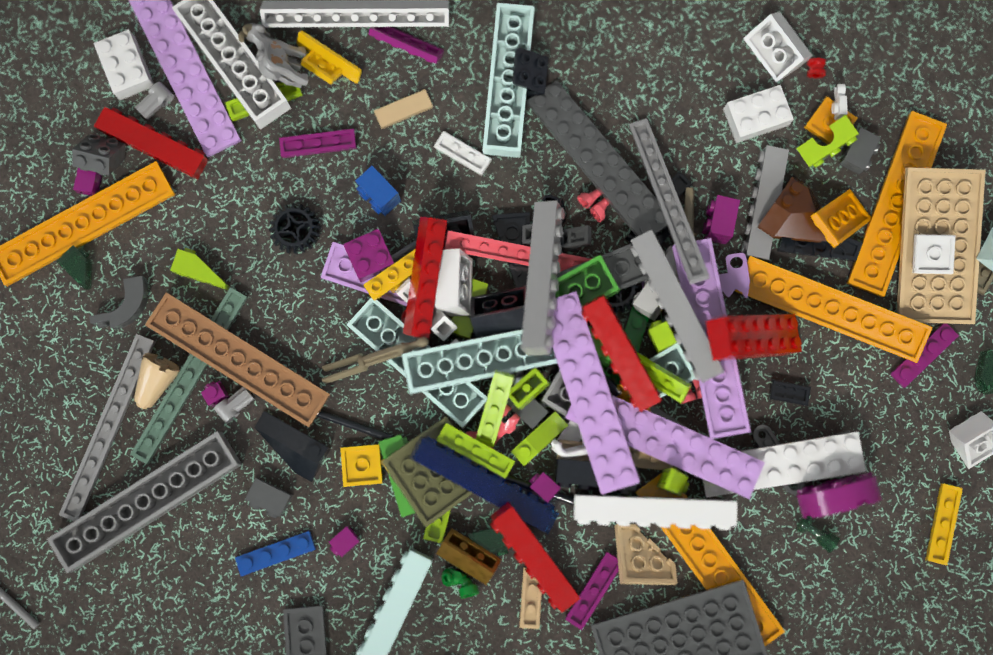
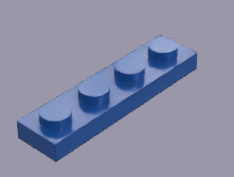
M308 531L235 557L240 576H244L316 550L311 532Z

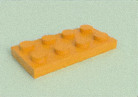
M850 189L810 216L816 227L822 231L827 242L833 248L871 221V216Z

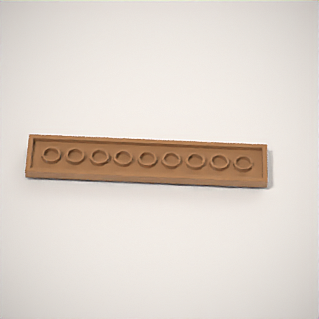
M167 292L145 324L150 329L309 428L330 396L326 391Z

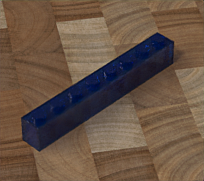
M420 436L409 458L499 508L510 502L523 521L547 534L549 533L559 515L558 512L554 511L555 506L546 501L544 504L538 502L539 497L528 492L525 495L521 492L522 488L516 484L511 483L509 486L504 483L505 478L495 473L494 476H491L487 473L489 469L480 464L475 467L470 464L471 459L463 455L459 458L453 455L455 452L453 449L445 445L442 449L436 445L438 441L429 436L424 439Z

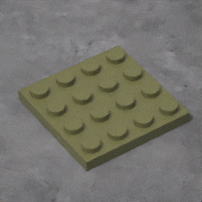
M446 416L381 461L424 527L429 526L489 482L478 463L436 440L445 423L452 426Z

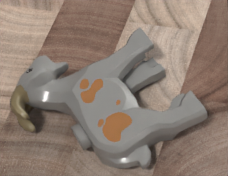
M250 23L243 26L242 31L238 34V39L243 43L244 37H246L248 42L256 44L258 48L256 60L258 61L259 70L265 78L279 80L286 85L298 88L308 84V74H300L295 71L300 70L301 64L297 62V59L289 57L295 56L299 58L300 55L305 57V47H294L283 41L270 38V34L266 32L265 26L262 24Z

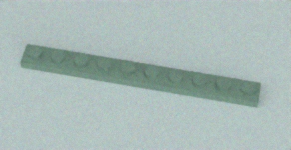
M230 287L211 320L229 331L248 297ZM192 354L189 355L132 450L131 456L145 464L150 463L208 364Z

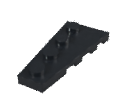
M530 212L492 215L500 241L523 245L522 226L531 224ZM507 262L516 288L526 286L529 266Z
M782 237L777 251L855 262L863 243L848 237L833 248L827 241L818 243Z

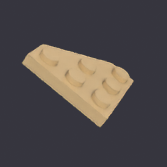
M616 524L614 526L620 584L675 585L678 583L675 563L670 558L667 559L660 552L661 549L650 538L647 539L640 532L641 529L636 524H630V526H619Z

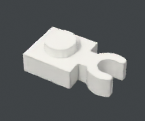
M837 84V87L834 88L835 101L832 103V114H834L835 120H839L848 114L845 84Z

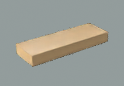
M425 89L374 110L381 129L429 110L433 108V105Z
M523 567L520 628L539 629L542 593L536 586L539 582L535 577L531 579L525 571L526 568Z

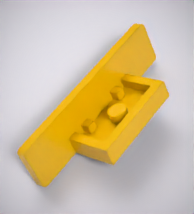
M301 30L298 33L297 45L305 47L306 51L309 52L301 60L303 67L331 85L341 75H344L356 84L360 81L362 72L360 68Z
M415 250L364 284L365 289L373 300H377L388 291L395 293L408 278L411 279Z

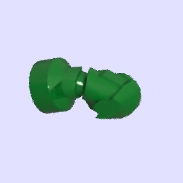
M447 568L443 571L441 579L446 587L461 585L458 590L461 599L479 594L478 585L472 583L469 577L466 578L468 575L453 568Z

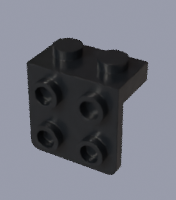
M523 48L515 50L512 82L516 86L527 89V97L532 98L535 95L539 96L545 93L548 57Z

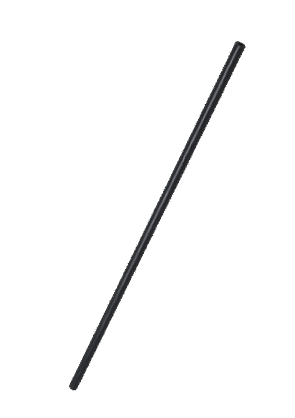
M322 410L317 415L319 418L380 439L395 436ZM479 465L487 476L533 491L530 488L531 482L511 475H507L505 479ZM560 492L553 496V499L574 505V497Z

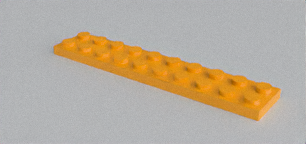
M914 111L909 113L871 215V221H869L864 234L860 253L853 264L846 284L879 297L885 296L901 249L905 168H932L947 124Z
M157 161L151 163L0 245V278L3 284L8 287L176 195Z
M748 257L747 266L750 279L748 297L905 359L918 362L933 327L755 257Z
M662 473L635 492L637 496L688 498L684 493L678 496L658 488L657 484ZM670 524V527H660L705 590L741 579L744 580L765 646L785 632L711 529H699L696 525H691V528H678L676 524Z

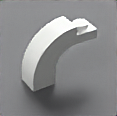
M410 278L395 291L406 303L409 295ZM434 305L431 330L444 341L457 329V326L448 315L437 309Z

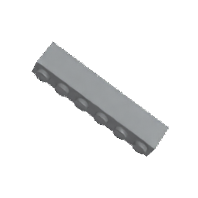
M767 145L759 153L758 162L761 163L760 168H757L754 178L757 180V185L753 187L751 198H754L753 205L750 204L748 209V216L751 217L750 222L746 223L744 234H747L746 241H743L741 252L746 255V259L752 256L765 262L769 260L773 238L757 227L782 192L789 154L788 149Z

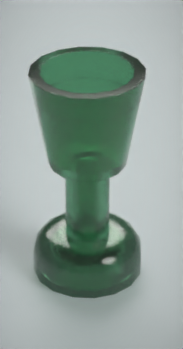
M807 516L805 519L802 518L796 526L798 532L804 533L808 531L814 535L816 541L828 553H831L840 541V537L825 530L820 531L812 525V517Z

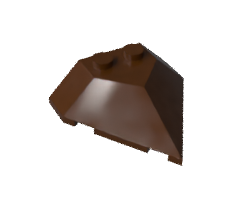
M792 175L757 228L772 238L777 239L787 237L798 241L818 243L827 241L822 231L816 227L813 219L810 217L821 209L817 199L808 184Z

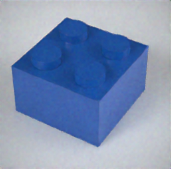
M373 166L355 180L358 186L356 188L358 194L365 201L369 200L372 209L378 215L382 213L386 216L401 202L399 193Z

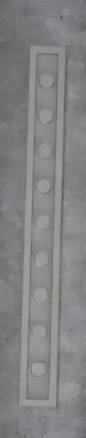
M648 119L629 124L630 131L690 285L709 279V273Z
M138 334L135 335L61 508L60 516L72 521L82 517L136 390L142 357L145 353L152 352L156 341Z

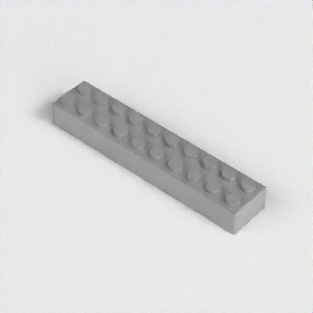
M217 431L47 538L66 573L74 572L242 466V463L223 432Z

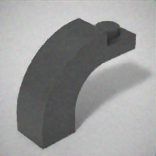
M533 224L522 226V244L525 246H531ZM590 226L564 229L562 252L578 251L580 247L591 246Z
M138 276L123 279L125 297L122 304L112 312L89 316L90 324L98 328L109 327L110 323V327L115 330L132 324L142 314L148 301L149 288L147 278Z

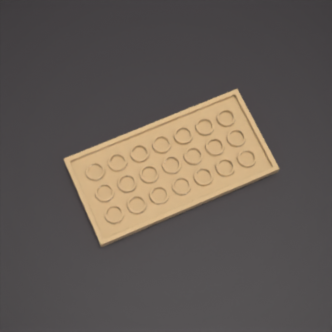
M905 168L897 297L898 314L921 323L975 324L979 261L976 258L980 252L986 170ZM914 234L955 235L953 274L912 273Z

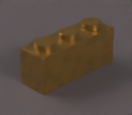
M452 528L436 553L485 585L488 584L502 561L499 557Z

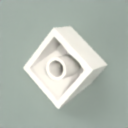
M982 411L949 430L951 443L968 469L993 455V420Z

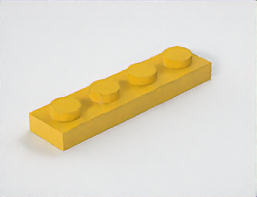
M947 484L940 485L925 560L948 565L963 488Z

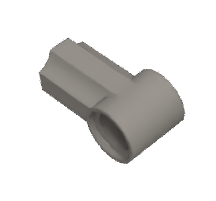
M161 82L152 85L149 89V94L135 106L147 120L161 107H166L169 104L168 102L174 99V95Z
M242 387L230 398H226L218 403L214 410L225 424H228L234 420L233 417L236 418L240 414L239 412L255 400V398L248 389Z

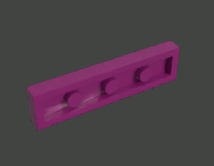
M370 27L368 35L373 36L376 40L389 43L395 48L403 49L409 54L419 56L430 63L436 64L444 52L439 47L392 27Z
M354 129L279 138L282 158L357 149Z
M942 323L928 337L918 362L905 359L890 375L902 388L907 387L959 335L947 323Z
M608 552L605 553L579 595L581 599L573 604L565 617L566 621L580 630L584 628L619 571L618 559Z

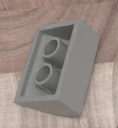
M559 369L541 401L566 417L571 401Z

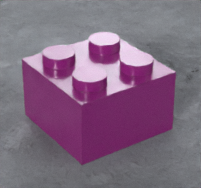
M720 195L711 200L710 205H707L705 213L708 218L702 227L704 239L711 238L712 242L727 244L733 237L740 200Z
M379 229L343 244L360 282L377 276L394 264Z

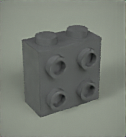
M89 134L72 149L73 167L84 171L97 172L100 175H110L125 160V143L119 142L117 139L103 138L97 134Z

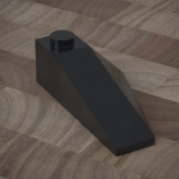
M266 411L262 413L254 427L296 474L310 482L315 478L331 449Z

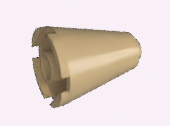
M144 354L134 395L136 406L147 409V407L151 408L179 374V366L166 358L163 360L157 359L158 355Z

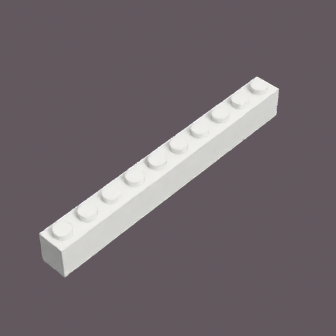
M449 0L263 1L260 14L262 25L265 27L449 26Z

